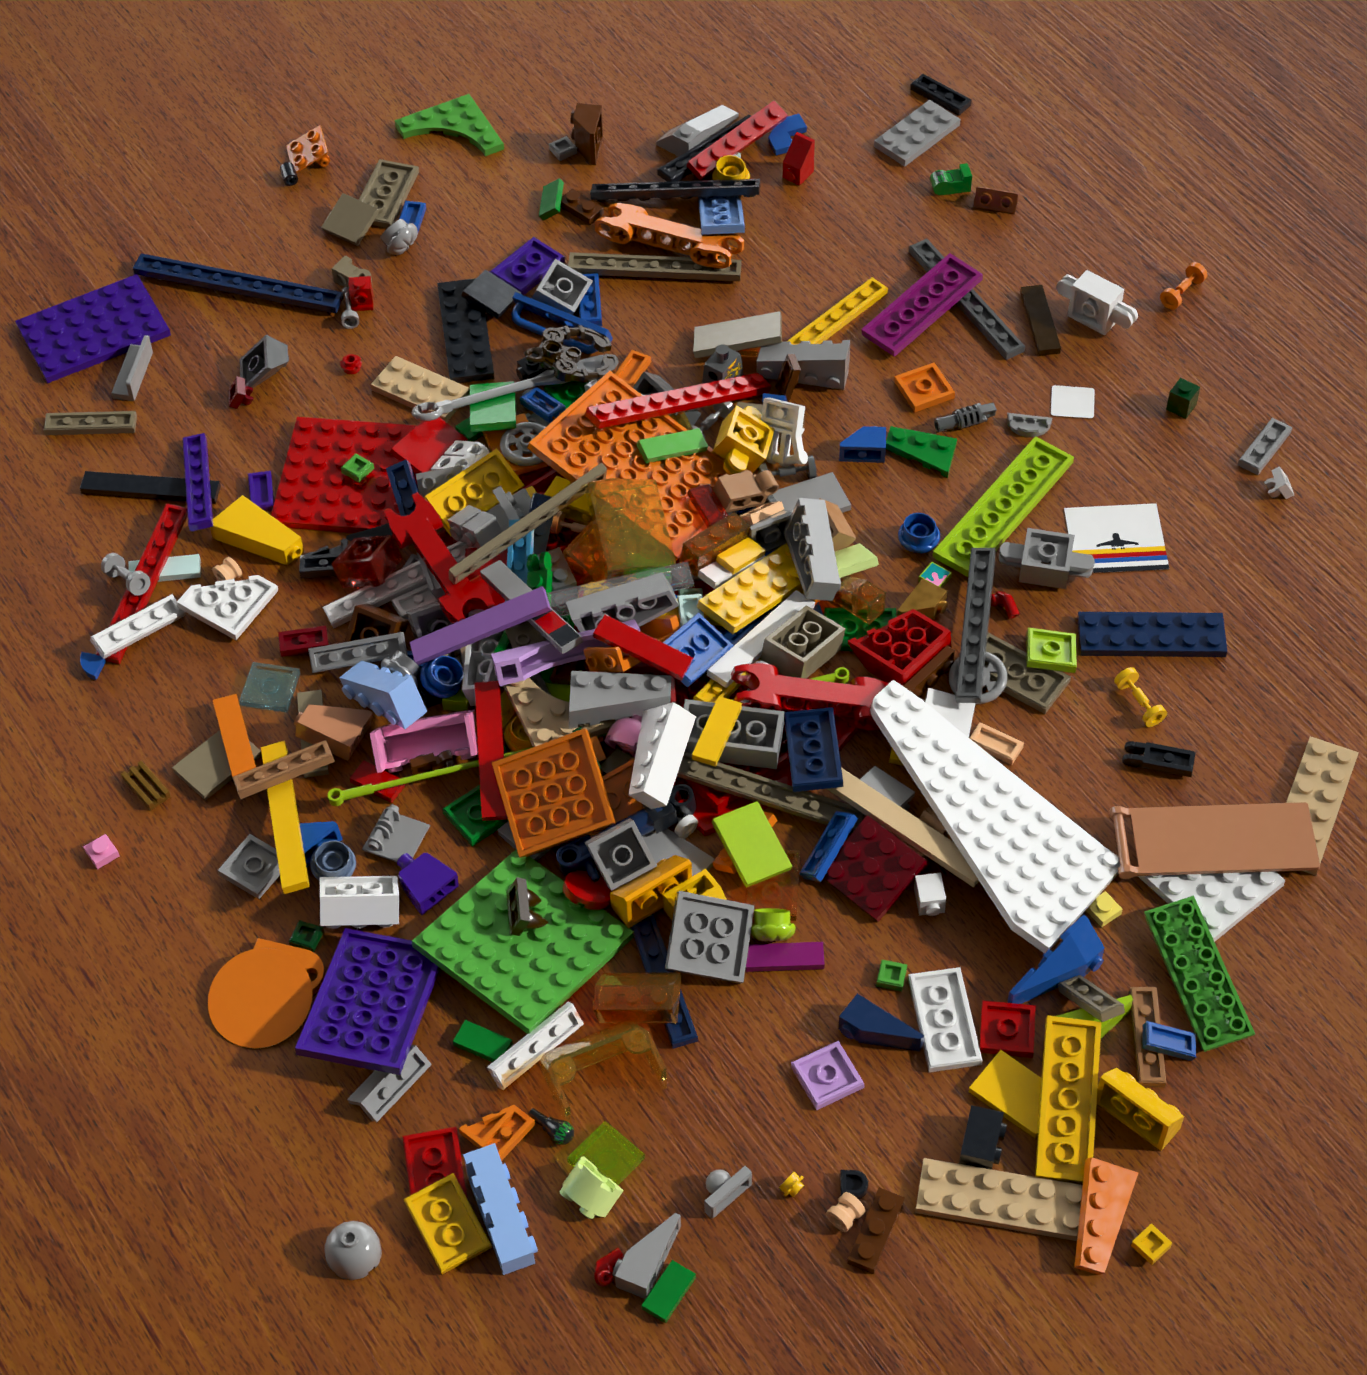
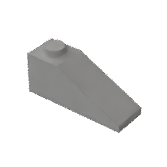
M673 1214L626 1252L623 1260L618 1259L613 1270L617 1288L641 1298H647L681 1228V1216L679 1214Z

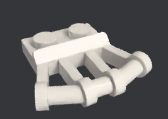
M764 398L761 421L775 429L766 457L768 463H779L782 467L796 463L799 465L807 463L808 456L804 451L801 437L805 428H802L805 406L773 398ZM779 432H781L782 435H781L780 451L778 452V451H777V448H778ZM791 439L794 455H790Z

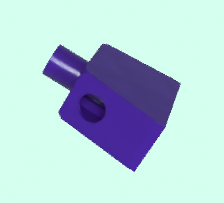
M405 853L397 860V865L402 869L398 874L400 886L421 915L425 914L459 886L457 873L428 853H423L415 860L408 853Z

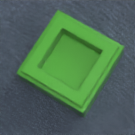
M355 454L341 467V471L346 476L360 483L374 469V464Z
M881 960L876 986L902 991L907 964Z

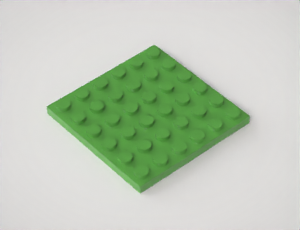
M516 849L412 940V947L525 1033L530 1034L631 941L634 931L627 928V926L603 909L590 910L584 908L585 904L580 902L578 905L572 903L563 892L564 881L530 856L520 858ZM516 877L526 879L527 888L541 899L539 904L529 907V909L537 912L548 921L547 925L540 928H525L520 936L510 934L506 893Z

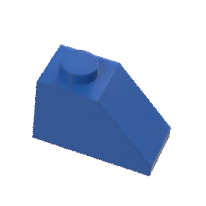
M863 426L840 443L839 461L885 463L886 427Z
M334 821L299 823L306 867L310 866V858L313 852L322 843L343 840L339 827Z

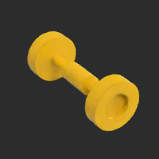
M1130 667L1121 671L1116 676L1114 683L1121 690L1128 687L1133 690L1132 695L1141 707L1147 709L1142 717L1145 725L1153 727L1162 722L1167 716V711L1162 705H1156L1151 708L1148 704L1149 699L1140 688H1136L1134 683L1138 680L1139 674L1135 668Z

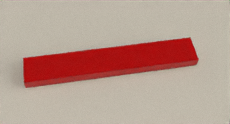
M498 681L476 682L475 701L482 821L505 820L508 817L492 762L504 758L500 685Z

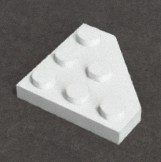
M259 575L248 576L249 579L235 581L234 579L217 581L215 585L201 587V584L192 585L177 601V607L237 640L278 592V586Z

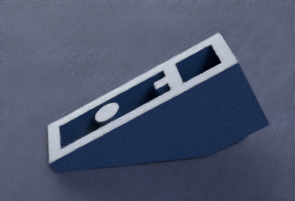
M858 993L839 1016L838 1029L849 1039H855L864 1044L918 1052L923 1048V1034Z

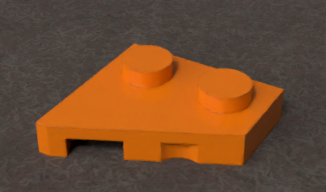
M512 1105L502 1109L497 1114H489L482 1117L483 1121L468 1127L467 1124L462 1125L459 1128V1132L479 1149L495 1143L502 1161L535 1126V1120L517 1106Z

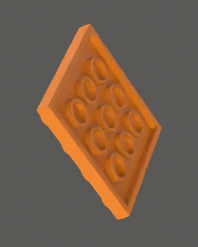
M587 729L578 730L492 762L520 858L534 855L616 825Z

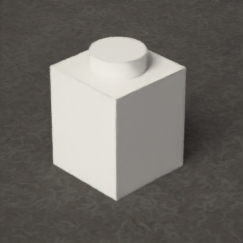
M941 873L915 876L914 893L919 915L935 916L939 913H945L946 895Z

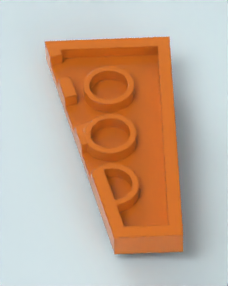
M1093 1157L1085 1159L1074 1268L1097 1275L1105 1273L1138 1172Z

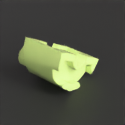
M583 1156L562 1184L563 1187L560 1190V1194L567 1200L574 1201L580 1205V1212L593 1219L595 1215L606 1217L624 1190L610 1178L600 1174L597 1167Z

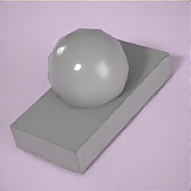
M746 1166L732 1177L724 1170L716 1169L710 1172L705 1184L711 1195L704 1201L705 1213L712 1219L752 1185V1172Z

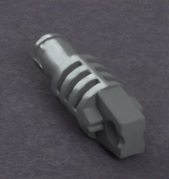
M981 403L973 404L972 406L956 409L951 415L936 418L934 426L937 432L955 427L957 429H964L965 427L987 422V418L995 416L997 409L994 403L981 405Z

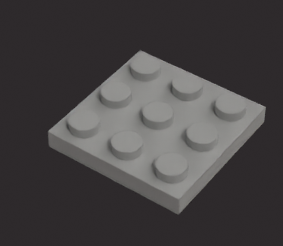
M678 891L675 899L665 970L733 983H743L754 905Z

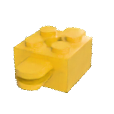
M736 405L722 421L713 452L725 458L723 469L729 475L740 473L744 470H751L753 474L766 460L775 429L761 421L762 414L752 406L742 409Z

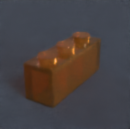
M735 512L731 513L684 542L679 563L691 574L697 576L700 569L716 562L717 555L746 539L751 526Z

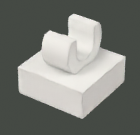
M1279 466L1271 470L1274 478H1269L1264 482L1268 489L1275 486L1268 491L1271 498L1279 496L1280 493L1283 494L1285 499L1294 496L1289 479Z

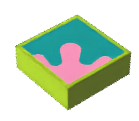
M931 562L919 576L918 582L923 578L943 588L951 578L952 572Z

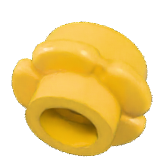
M793 1172L779 1187L785 1193L784 1196L790 1194L794 1197L803 1188L804 1185L800 1181L804 1177H799Z

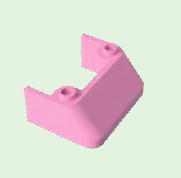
M475 709L421 718L406 729L397 724L383 725L370 733L377 773L383 772L385 769L389 773L403 770V765L410 763V759L423 754L433 753L434 756H437L443 751L450 750L452 755L461 756V760L474 758L478 754Z

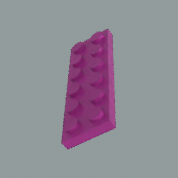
M949 253L861 329L862 336L895 357L983 280V274Z

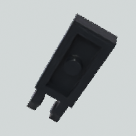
M1130 741L1125 744L1124 749L1128 754L1123 756L1122 763L1128 767L1137 768L1141 766V768L1187 777L1192 776L1195 751L1149 742Z

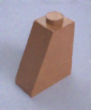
M308 705L304 712L300 711L294 721L296 726L295 736L313 745L326 740L332 754L348 761L370 728L373 712L362 709Z

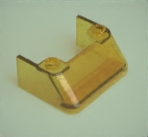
M624 1021L550 1050L542 1056L540 1062L542 1073L564 1121L572 1125L570 1105L561 1086L571 1082L576 1075V1071L627 1051L633 1054L645 1053L662 1090L667 1088L665 1064L647 1030L633 1021Z

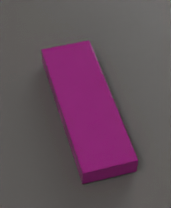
M823 942L749 944L746 972L825 968Z

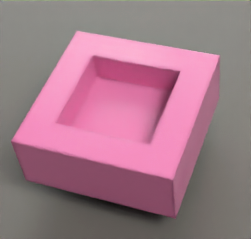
M106 834L83 846L86 854L97 869L120 857L117 849Z

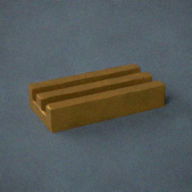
M142 760L138 762L136 768L134 766L130 767L128 773L125 771L121 773L124 782L150 811L171 797L169 790ZM141 772H143L145 776L154 784V786L162 793L161 796L145 780V778L140 774ZM135 776L155 800L151 801L131 778Z

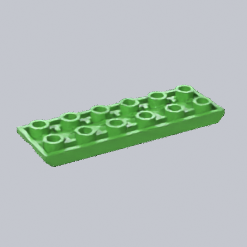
M1194 895L1145 911L1147 924L1203 1052L1254 1036L1255 1032Z

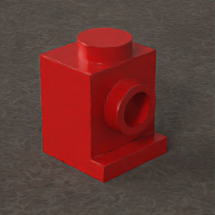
M371 276L349 277L351 309L353 311L374 310Z

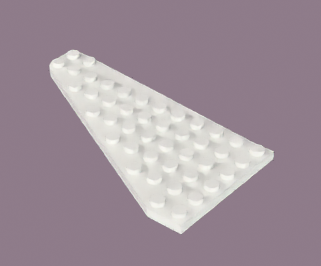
M895 680L891 681L873 699L870 711L874 721L1010 929L1040 951L1046 953L1119 874V856L1104 847L928 706L922 699Z

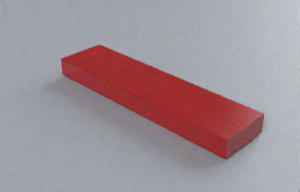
M606 614L593 632V638L611 647H619L622 652L680 681L693 661V657Z

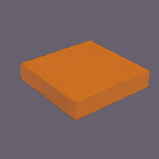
M935 362L902 373L894 378V383L914 413L955 398V391Z

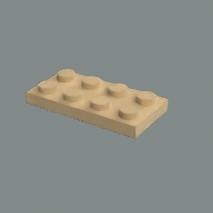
M398 356L392 359L371 384L372 391L410 408L425 402L450 401L470 395L469 387ZM459 408L442 414L440 418L447 423ZM425 410L422 413L427 414L434 410Z

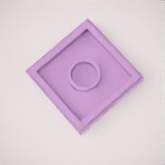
M839 1041L791 1062L792 1070L816 1110L864 1088L863 1080Z

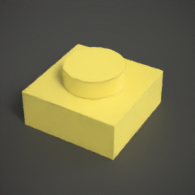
M1106 891L1100 894L1086 909L1088 914L1101 927L1120 916L1123 910Z

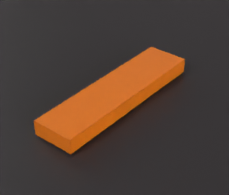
M237 694L214 699L213 704L232 777L256 768Z

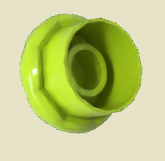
M776 908L754 909V924L751 926L750 934L755 939L765 942L783 941L791 938L795 933L796 926L794 923H790V910Z

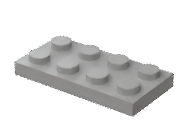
M928 100L874 140V147L905 167L960 126L961 119L933 101Z

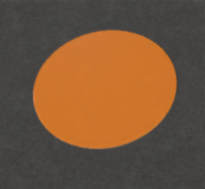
M273 948L251 949L230 959L214 977L208 994L209 1016L216 1030L233 1044L246 1048L273 1046L293 1035L305 1021L312 1003V984L304 966L292 955Z

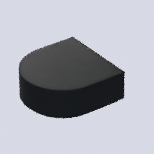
M840 1170V1197L845 1192L854 1195L857 1199L864 1197L868 1191L866 1175L858 1170Z

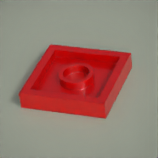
M982 1000L980 1052L998 1054L1002 1050L1009 1056L1033 1058L1036 1005Z

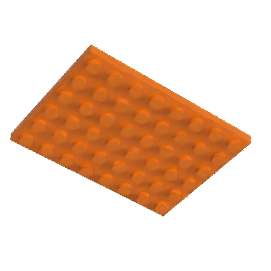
M609 371L528 443L527 449L571 483L600 463H603L607 468L606 479L585 494L675 563L724 514L712 490L717 479L727 474L723 469L725 458L713 452V449L708 446L705 452L645 463L642 454L636 446L638 440L687 431L685 427L668 414L598 429L585 416L587 407L643 396L613 372Z

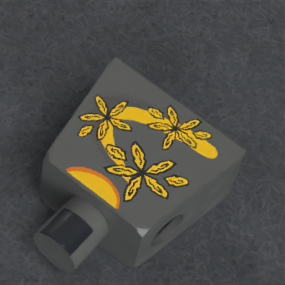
M718 345L714 354L705 362L702 384L742 376L741 355L730 349L727 345Z

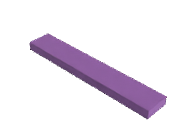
M543 586L411 641L410 646L415 663L418 666L437 657L446 655L551 611L546 590Z

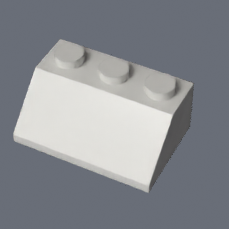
M397 876L320 877V926L339 928L343 925H352L355 928H363L367 925L391 927L393 924H399Z

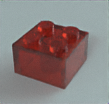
M392 535L354 538L332 563V566L342 588L378 587L385 582V579L396 569V566L403 558Z

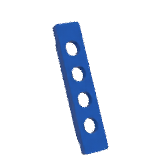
M517 292L512 297L516 304L511 313L512 321L521 328L541 336L546 329L521 318L520 314L524 309L569 328L582 325L585 328L593 329L608 337L610 342L613 339L610 331L606 328ZM571 338L570 340L564 339L563 345L576 347L585 354H593L598 351L594 348L593 344L586 345Z

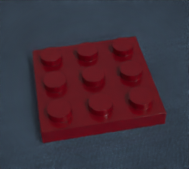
M867 815L844 842L823 879L879 922L914 880L915 876L927 864V861Z

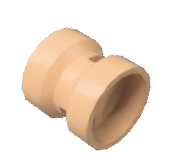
M845 1192L839 1198V1203L836 1206H831L826 1212V1216L837 1229L847 1232L853 1226V1220L860 1218L864 1214L865 1208L854 1195Z

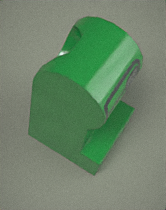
M968 163L959 164V169L937 170L930 175V182L934 193L937 195L971 192L972 174Z

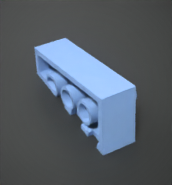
M360 661L339 677L343 685L342 691L347 698H353L362 707H368L373 710L377 716L387 718L393 725L397 724L406 729L427 712L412 675L406 674L402 677L403 675L399 671L391 673L388 668L383 667L379 669L375 664Z
M495 1143L463 1154L468 1180L503 1275L535 1264L534 1253L538 1252L533 1236L528 1237L525 1228L529 1227L523 1211L519 1212L517 1204L520 1202L514 1187H510L508 1180L511 1178L505 1163L502 1164Z

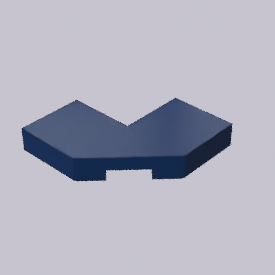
M800 114L788 116L768 136V143L775 156L787 153L792 142L790 136H794L797 132H807V126Z

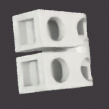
M455 440L444 453L445 456H441L434 464L431 471L459 465L462 466L463 471L489 454V450L479 442Z

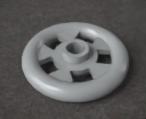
M522 422L516 424L517 428L507 429L504 432L500 441V449L508 461L519 466H534L544 462L534 453L532 457H523L522 454L532 453L527 449L528 443L524 442H530L536 437L532 435V432L540 433L546 428L545 426L534 422ZM520 432L523 433V435L519 436L518 438L514 436ZM516 444L518 450L511 451L509 446Z
M986 652L985 662L989 664L987 668L984 667L982 688L986 686L988 692L982 694L981 703L975 704L993 701L1003 692L1007 684V670L1003 662L989 652ZM960 657L952 664L948 677L950 687L955 695ZM990 673H997V682L990 681Z

